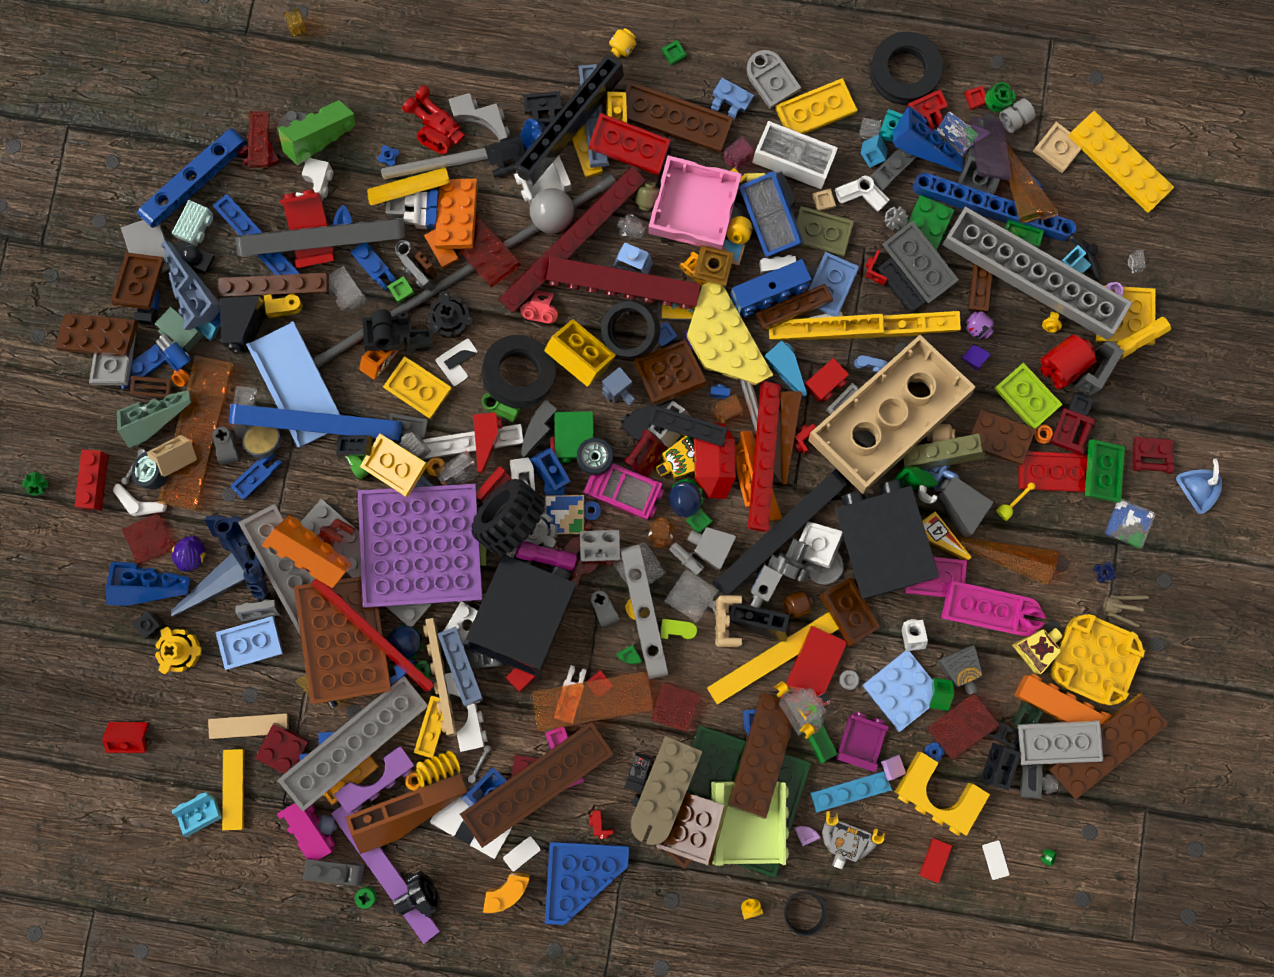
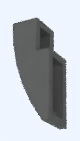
M547 400L538 408L527 428L521 451L523 458H527L551 432L550 428L546 425L555 417L557 409Z

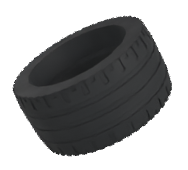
M628 300L613 305L605 313L601 323V335L605 345L610 351L620 357H642L655 348L660 338L661 327L656 313L649 306L641 302ZM626 311L641 313L648 323L647 337L636 348L621 346L614 335L616 320Z

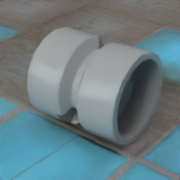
M1025 98L1017 101L1013 106H1009L999 114L1002 125L1010 133L1021 128L1022 124H1028L1036 116L1033 106Z

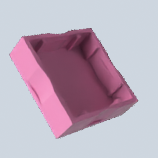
M667 156L659 196L655 201L649 223V234L700 247L704 245L722 250L741 174L716 167H705L692 161Z

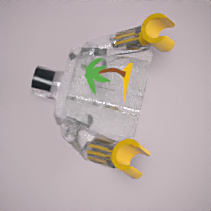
M784 682L774 686V689L779 690V693H777L778 697L784 695L779 705L798 736L805 732V738L808 739L811 735L818 733L824 722L823 716L826 713L824 706L830 703L828 695L823 693L817 696L811 688L787 686Z

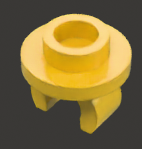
M1051 311L1050 317L1042 322L1043 329L1050 333L1060 330L1062 323L1058 320L1059 313Z

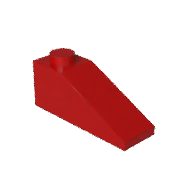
M496 412L473 415L477 466L480 475L485 473L500 435L499 429H502L501 417L498 418Z

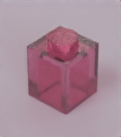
M740 137L725 149L724 161L728 166L737 169L753 156L754 149L743 137Z

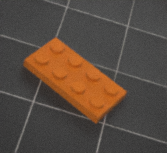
M477 178L449 179L450 182L448 184L439 186L434 246L436 249L473 248L478 190Z

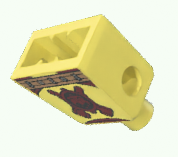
M1056 628L1048 634L1044 629H1040L1032 635L1017 641L1012 646L1035 674H1041L1061 652L1056 642L1063 636Z

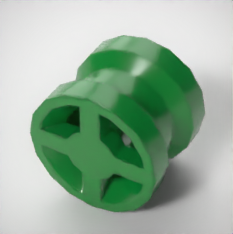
M363 887L355 895V903L362 909L371 907L377 900V893L372 887Z

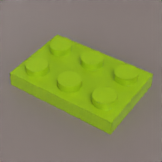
M1024 363L994 388L1025 423L1034 429L1062 405Z

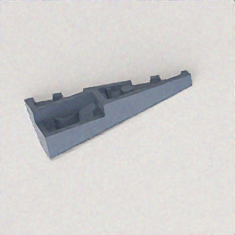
M164 240L161 243V247L165 249L167 257L164 259L170 267L169 277L175 298L179 300L181 307L179 314L184 318L183 328L190 330L212 321L220 311V302L189 264L182 259L181 254L172 243Z
M240 545L249 561H254L255 556L251 547ZM231 553L171 610L173 617L223 594L228 589L245 581L244 572L233 554Z

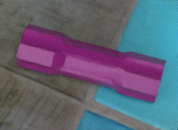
M523 541L516 548L515 552L516 558L551 564L571 571L574 569L577 558L575 553L546 548Z

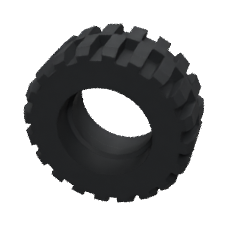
M521 479L506 481L485 499L483 505L479 507L478 513L474 516V522L471 525L473 537L493 554L504 555L507 552L513 551L515 547H519L529 537V534L536 528V524L539 523L540 516L544 511L543 498Z

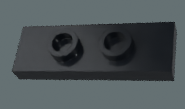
M890 258L876 269L878 274L888 278L886 284L910 314L926 303V300L893 258Z

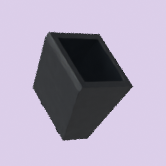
M259 296L220 298L221 343L233 354H244V351H249L246 344L254 342L266 315L265 302Z

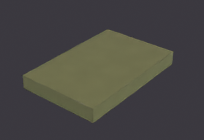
M800 206L796 222L804 241L801 246L844 258L854 221Z

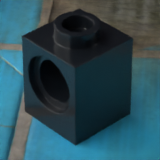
M146 611L132 623L144 639H153L160 633V630L167 627L158 615L151 611Z

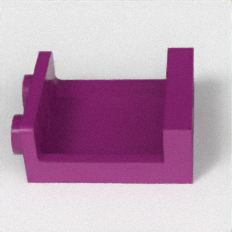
M855 712V715L849 714L838 748V755H836L835 759L876 772L878 767L876 763L889 726L885 725V721L874 718L873 721L866 719L867 715Z

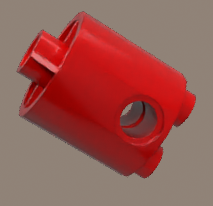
M1070 335L1041 358L1042 367L1040 371L1045 377L1049 376L1054 386L1060 390L1096 364L1094 347L1088 340H1082L1077 335Z

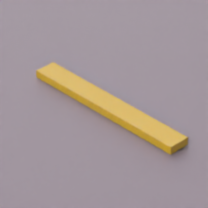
M826 613L787 637L786 642H779L707 687L715 703H721L798 655L811 626L829 634L838 630L839 628L830 613Z

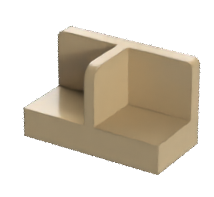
M182 435L147 452L149 459L157 463L160 473L164 477L197 460L191 440Z

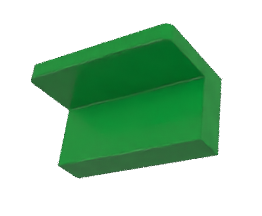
M817 719L809 723L817 729L808 738V741L819 763L823 764L826 760L838 754L821 720Z

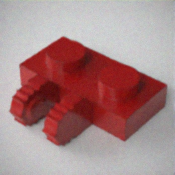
M940 89L906 106L907 108L911 106L927 120L925 124L931 130H934V124L930 115L933 114V119L937 126L941 127L944 120L940 110L948 107V104Z

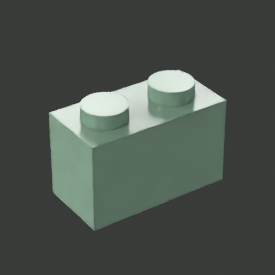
M170 307L155 323L160 328L158 332L161 335L165 334L167 337H171L174 340L172 343L177 342L182 349L189 352L204 335L196 328L185 330L183 328L184 318Z

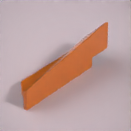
M741 431V439L739 444L735 446V466L745 507H750L756 440L752 431ZM773 489L769 522L782 519Z

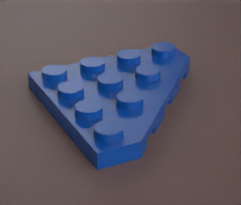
M550 841L545 924L565 925L597 894L606 888L628 867L629 846Z

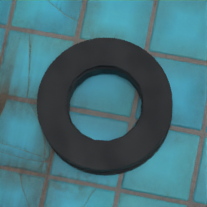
M898 32L892 34L879 44L870 65L872 84L876 91L886 100L895 104L908 105L934 91L942 75V57L936 45L919 33ZM899 53H910L916 56L924 67L923 78L913 84H903L896 81L888 70L890 58Z
M510 335L493 343L485 355L481 372L483 384L491 397L499 403L512 408H527L541 402L550 392L556 375L555 361L544 351L546 346L538 340L525 335ZM508 357H525L536 367L537 379L533 384L526 387L512 386L501 376L500 364Z

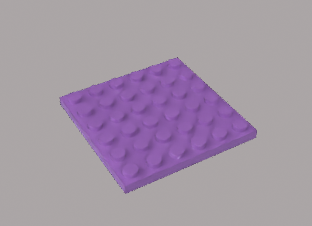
M475 484L414 487L409 497L402 495L395 489L358 490L363 608L482 600L479 542L473 537L471 532V525L474 522L473 518L477 514Z

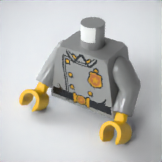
M830 811L826 813V821L822 830L825 846L829 852L836 854L832 866L842 870L847 859L856 862L872 852L878 844L884 841L885 833L882 836H877L878 829H874L871 836V833L838 820V813H836L835 817H830Z

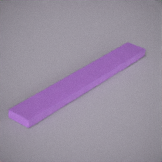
M341 806L331 815L360 854L345 818L354 813L351 811L347 814ZM381 847L360 854L393 901L395 898L408 892L406 881ZM417 909L403 915L423 944L440 932L434 920L421 914Z

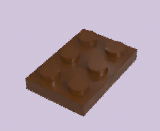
M126 252L111 303L117 306L150 310L165 263L164 258Z
M980 410L971 435L980 434L985 453L1022 466L1036 429Z
M851 577L819 595L849 646L881 627L866 601L862 599L861 593Z

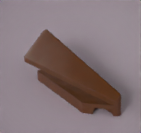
M801 391L781 392L780 395L781 411H779L774 474L782 486L787 484L802 396Z

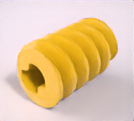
M447 751L446 755L442 753L438 757H432L431 760L425 759L424 763L420 761L416 764V774L421 787H425V780L429 785L432 784L433 777L438 782L439 775L446 779V772L450 776H454V770L460 774L458 759L451 751Z

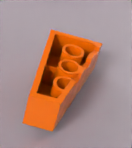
M290 515L273 529L261 545L266 549L269 547L278 551L276 555L283 559L285 556L294 561V566L299 569L310 570L311 576L331 588L340 581L352 566L345 556L338 554L330 544L323 542L313 531L305 528L298 519Z

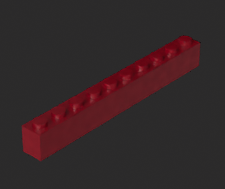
M633 166L627 169L497 300L510 313H513L545 281L549 257L567 259L646 181Z

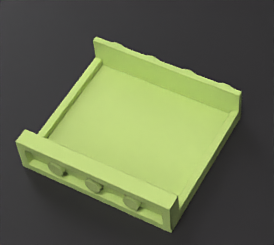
M711 782V800L727 805L734 782ZM776 783L766 819L730 806L727 807L712 864L716 866L724 864L765 863L786 865V860L789 856L788 848L786 847V839L789 836V831L786 827V819L789 815L788 807H786V798H788L789 791L786 783Z

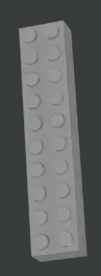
M967 207L963 209L942 244L1106 340L1114 335L1132 304L1131 301Z

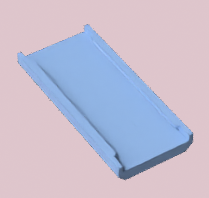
M292 321L290 324L246 344L278 409L341 415L295 322ZM289 430L297 447L305 446L328 434Z

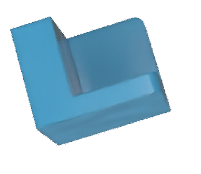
M879 134L862 143L861 155L869 168L886 160L888 148Z

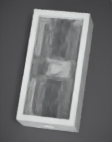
M768 121L752 163L778 173L782 171L788 177L822 189L838 148Z

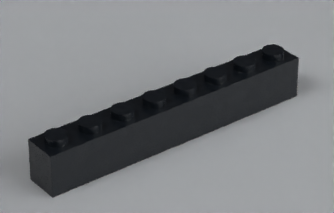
M608 54L604 57L516 163L515 168L520 178L534 186L605 100L607 92H611L624 77L621 62Z

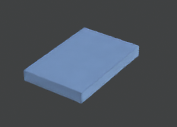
M825 252L808 290L826 284L833 302L819 307L817 310L833 317H838L860 266Z

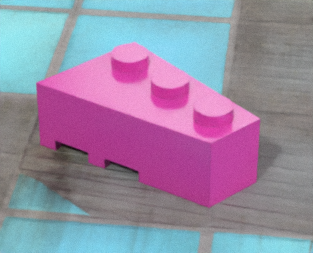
M294 803L277 813L280 819L284 817L290 826L287 828L290 834L294 833L299 842L297 845L306 858L320 860L336 850L334 848L335 841L332 836H325L318 827L319 818H317L314 812L316 811L314 804L302 811Z

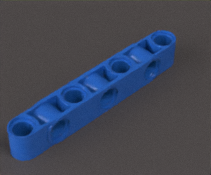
M235 129L227 130L139 208L137 214L151 228L157 227L238 155V150L247 145V141ZM219 151H224L222 155H217ZM196 175L194 180H189L191 176ZM164 200H169L166 205H161Z

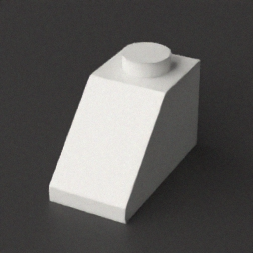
M529 457L510 460L511 479H521L535 490L534 469Z

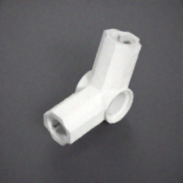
M862 176L856 181L835 189L840 204L862 196L878 212L890 201L869 176ZM862 182L867 183L868 186H869V189H868V190H863V189H861L860 183H862Z

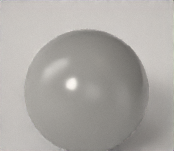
M556 188L544 189L532 199L530 217L533 224L539 230L550 234L559 233L571 224L574 218V205L571 198L562 190Z

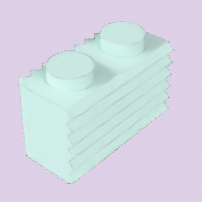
M188 200L172 234L180 240L198 246V243H201L204 239L206 227L210 226L213 221V213L208 208Z

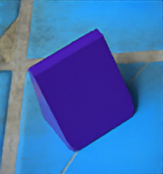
M974 344L962 359L976 371L991 354Z

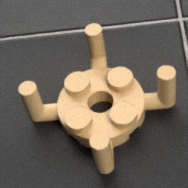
M721 595L716 599L715 644L718 647L742 646V638H729V631L725 630V628L729 627L730 623L729 615H726L729 613V606H732L733 603L742 604V596Z

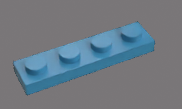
M881 771L810 792L815 811L820 812L891 791L892 789L885 772Z

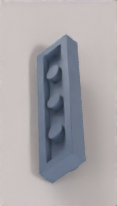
M457 627L438 633L464 707L483 700Z

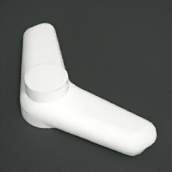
M121 484L114 485V494L132 516L137 517L165 512L167 508V503L139 502Z

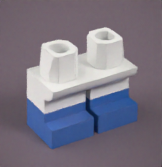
M430 190V192L420 191L415 194L406 195L405 205L414 207V212H404V222L415 225L416 229L435 230L439 197L438 190Z

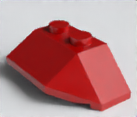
M714 423V424H717V425L726 427L725 424ZM728 429L722 447L694 439L695 479L706 493L705 495L708 499H726L736 478L735 439Z

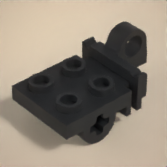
M379 309L373 312L372 317H362L364 351L403 350V346H407V354L414 353L415 350L424 352L432 347L431 330H412L411 317L408 316V312H405V316H401V313H398V317H391V313L388 310Z

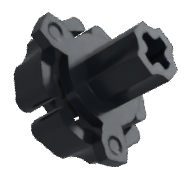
M447 291L439 292V299L431 305L433 312L428 314L431 324L428 329L431 330L432 334L439 333L443 337L452 338V332H445L442 328L454 329L461 323V327L454 331L456 336H461L467 330V326H471L473 322L469 308L466 304H463L461 298L449 296ZM459 305L463 306L465 310V315H463L462 309Z
M422 871L415 874L409 873L407 878L409 882L407 883L408 892L395 898L393 901L396 911L403 916L417 909L426 917H433V914L440 910V897L437 889H433V881Z

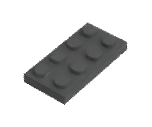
M913 220L882 244L928 304L959 280Z

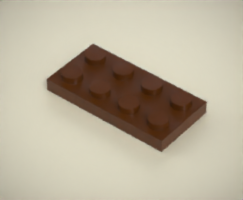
M65 313L55 348L58 351L129 358L138 322L132 319Z

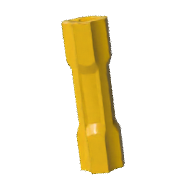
M1162 316L1142 330L1116 343L1120 346V349L1124 350L1120 359L1169 332L1171 325L1167 319Z

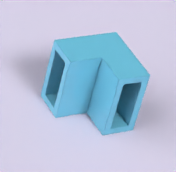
M1079 245L1061 261L1080 273H1083L1091 266L1083 257L1086 252Z

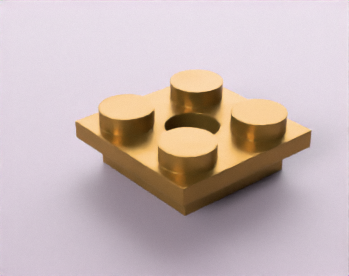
M701 245L693 278L726 286L734 253ZM710 261H716L718 262L719 267L716 269H712L709 267L708 263Z

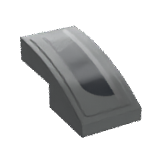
M1042 764L1021 765V777L1019 778L1021 798L1041 799Z

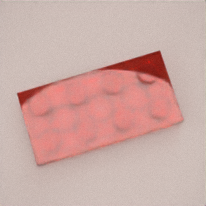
M476 214L473 248L457 250L489 287L492 288L521 265Z

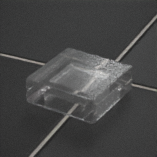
M863 118L859 137L870 139L878 135L881 121Z

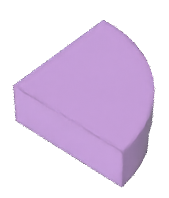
M808 826L793 827L802 846L820 838L819 834Z

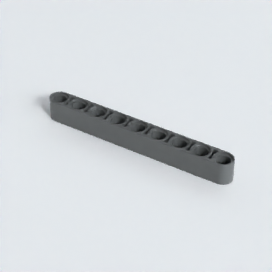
M404 218L246 234L234 236L237 255L246 256L406 238Z

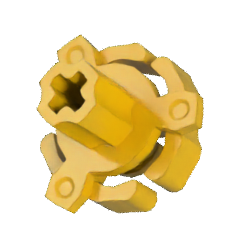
M169 627L160 630L162 637L156 643V648L161 650L155 654L160 664L158 670L163 674H167L169 671L184 672L187 670V667H194L202 652V647H200L196 635H189L188 630H171ZM176 635H188L187 637L191 640L192 647H190L189 642L185 638ZM191 655V660L186 664V666H184V667H177V666H175V665L183 664L185 661L188 660L189 656Z

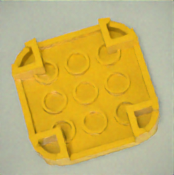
M1095 615L1075 616L1066 626L1058 646L1061 652L1052 661L1051 678L1061 687L1103 705H1115L1126 700L1128 697V689L1140 659L1144 658L1145 650H1143L1138 635L1134 632H1129L1097 618Z

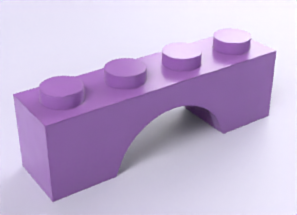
M401 745L384 757L385 771L377 782L371 785H359L350 781L334 793L347 814L351 811L356 813L364 807L362 803L367 799L371 802L380 795L378 791L382 788L389 789L397 783L395 781L396 778L400 775L404 778L413 771L411 767L414 766V763Z

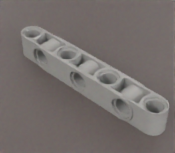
M638 544L620 548L648 678L650 680L667 676L666 661L640 546ZM633 569L640 570L641 575L638 579L631 578L630 573ZM642 607L649 609V614L646 617L639 615V610ZM651 645H655L658 648L654 655L647 653V649Z

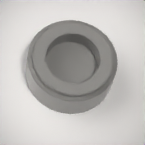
M846 670L841 673L839 683L844 689H855L859 684V676L852 670Z

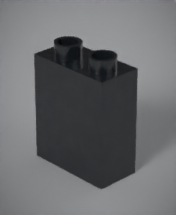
M901 479L879 485L881 495L866 499L865 494H862L860 491L842 496L841 499L844 506L835 508L862 599H868L940 578L912 486L904 488Z
M504 554L465 639L466 648L539 678L575 594L576 583L570 581L572 574L562 568L552 566L549 572L534 567L536 564L534 560L529 561L516 558L515 554L512 558Z

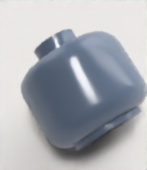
M327 815L318 817L320 831L325 836L331 835L337 828L335 819Z

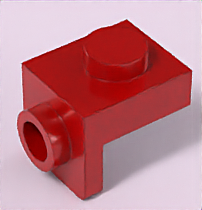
M807 424L798 430L799 434L794 437L793 446L798 453L801 452L803 455L807 453L808 448L803 441L809 438L810 433L816 428L814 424L809 427Z
M601 809L593 810V815H589L590 827H594V836L598 835L599 839L610 838V835L614 834V828L602 829Z

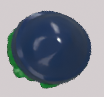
M683 479L673 484L669 495V503L672 510L682 517H689L695 514L704 501V498L701 496L703 489L690 479Z
M402 624L391 631L387 638V641L406 659L417 657V652L423 649L420 630L413 626Z

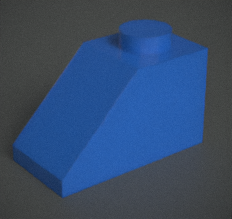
M552 448L545 449L530 458L538 476L553 491L570 482Z

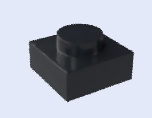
M1075 392L1068 409L1087 416L1093 399Z

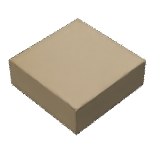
M831 189L812 194L817 211L822 212L836 207Z

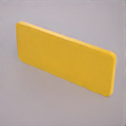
M440 168L367 190L370 205H375L448 184L450 181L447 169Z

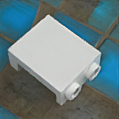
M559 155L534 186L520 178L517 173L514 174L517 184H521L523 187L521 191L523 199L528 201L529 204H531L534 196L544 189L556 188L565 193L572 190L570 180Z

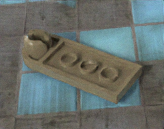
M667 736L664 737L631 819V830L639 841H643L649 825L652 826V829L646 839V844H660L669 836L702 754L701 750Z

